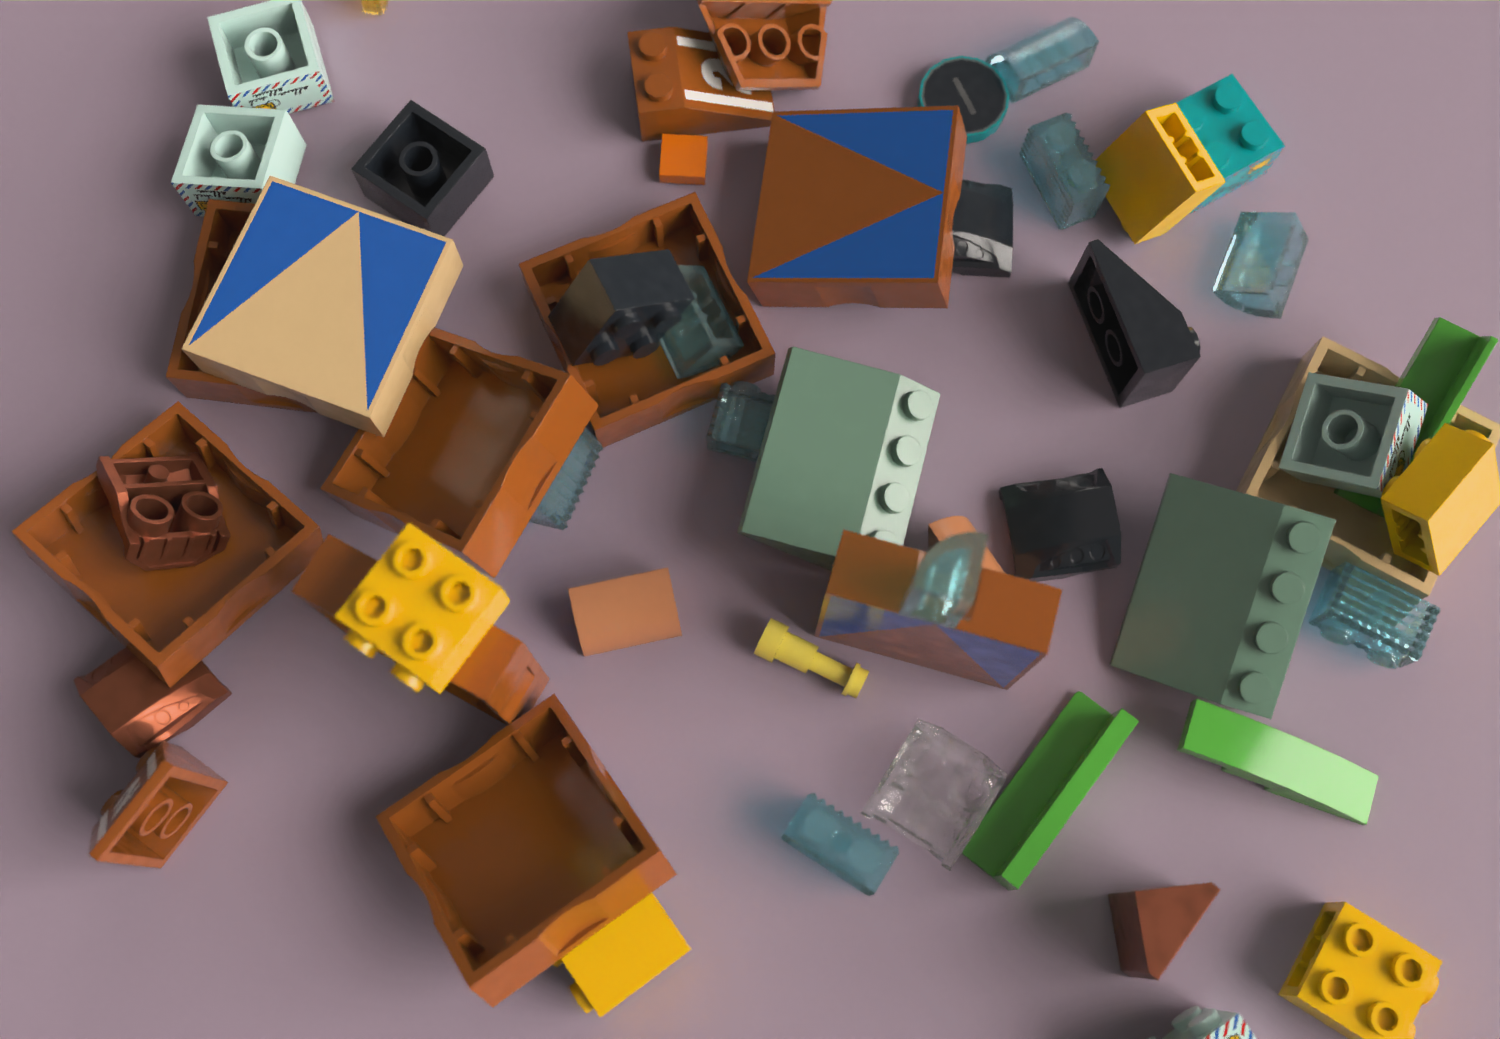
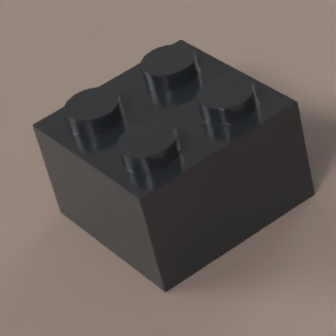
M412 100L406 104L351 168L365 197L402 222L445 236L494 178L486 148Z
M669 249L594 258L587 261L548 318L572 366L592 362L594 365L600 366L620 357L632 355L633 358L639 359L652 354L658 349V342L666 332L682 320V313L695 297Z

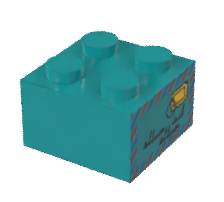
M1233 74L1176 102L1226 181L1190 213L1266 174L1285 147L1284 143Z

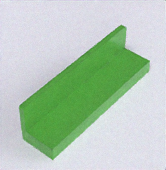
M1441 317L1434 318L1395 387L1410 389L1428 404L1411 462L1417 448L1425 439H1432L1445 423L1450 424L1496 346L1497 338L1493 336H1478ZM1337 488L1334 490L1333 493L1385 518L1380 498Z
M1076 692L961 847V853L1008 891L1019 889L1138 724L1139 720L1123 708L1110 714L1084 693Z

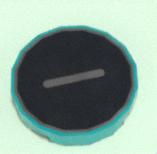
M957 56L944 59L929 69L921 81L917 106L959 105L967 134L966 144L983 141L998 130L1008 110L1009 91L1005 79L994 66L979 58Z

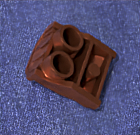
M189 452L188 456L112 460L109 456L98 457L96 469L99 483L109 501L114 521L124 543V557L126 560L145 571L196 566L226 549L231 535L222 514L223 505L219 501L217 485L199 452Z
M126 647L87 675L78 676L73 680L80 697L110 735L134 757L139 759L151 748L159 746L162 741L167 742L192 728L232 695L227 686L219 681L202 660L169 688Z

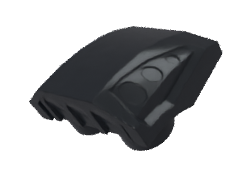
M962 179L961 195L953 217L952 232L955 245L953 272L967 276L1010 278L1013 257L1012 188L1001 184H984Z
M1103 468L1066 478L1017 483L999 489V498L1003 501L1015 568L1013 576L1039 582L1113 569L1121 564V529L1112 485Z

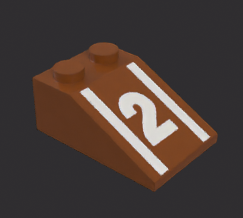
M674 26L627 32L642 142L662 140V134L704 135L771 126L772 113L775 112L772 91H737L723 68L710 33Z
M162 741L159 746L151 748L141 757L135 768L136 775L124 790L121 789L115 792L103 805L100 812L102 817L92 828L88 853L96 861L161 869L228 784L225 779L184 748Z

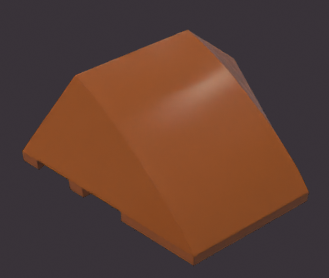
M696 0L723 68L737 91L817 90L821 87L827 33L824 31L826 9L831 5L832 0Z

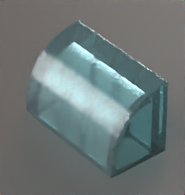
M1068 17L989 55L985 62L994 66L1005 79L1009 91V99L1014 104L1089 67L1099 40L1083 21L1075 17Z
M1296 212L1240 213L1212 290L1220 300L1247 314L1281 319L1309 240Z
M678 265L695 299L682 313V320L676 326L669 329L659 341L677 379L707 371L719 365V358L727 356L729 359L745 346L704 266Z
M981 532L960 533L943 539L931 548L921 561L903 596L899 615L954 629L974 602L989 534Z

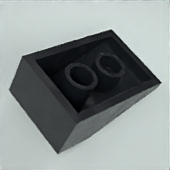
M1099 239L1090 241L1068 285L1119 408L1173 392L1201 357L1197 333L1192 327L1187 326L1179 309Z

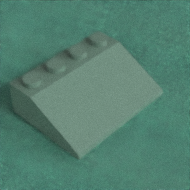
M797 347L788 348L737 533L830 571L833 568L843 529L903 545L941 393L901 374Z
M1169 473L1109 664L1204 699L1271 719L1336 519Z

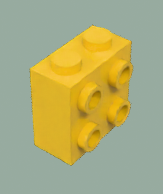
M1177 103L1145 111L1088 166L1100 191L1107 198L1121 221L1123 229L1129 234L1134 244L1168 232L1226 182Z
M1445 423L1432 439L1427 438L1419 445L1414 454L1413 461L1400 476L1392 477L1385 485L1380 499L1395 554L1440 576L1500 505V483L1494 443L1490 442L1483 434L1474 430L1464 431Z
M408 523L334 617L350 629L343 639L372 659L380 650L396 662L389 672L417 693L426 684L440 694L510 603V599L496 583L418 528Z
M652 892L553 965L557 968L561 964H565L575 979V982L569 986L574 998L586 1014L595 1009L601 1018L692 949Z
M1328 902L1324 904L1278 995L1348 1039H1413L1416 1030L1413 1022L1421 1005L1429 1002L1438 988L1439 979L1436 975L1443 961L1349 903Z

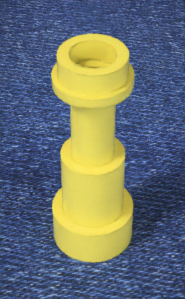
M773 618L769 620L754 651L755 655L771 663L776 659L805 674L807 670H810L843 686L842 695L846 696L848 694L857 698L869 673L868 670L860 667L861 664L857 662L852 669L817 652L819 646L788 632L789 626Z

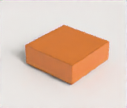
M662 134L659 168L660 183L705 185L708 136Z

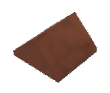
M1212 882L1108 894L1121 971L1129 977L1159 980L1221 889Z

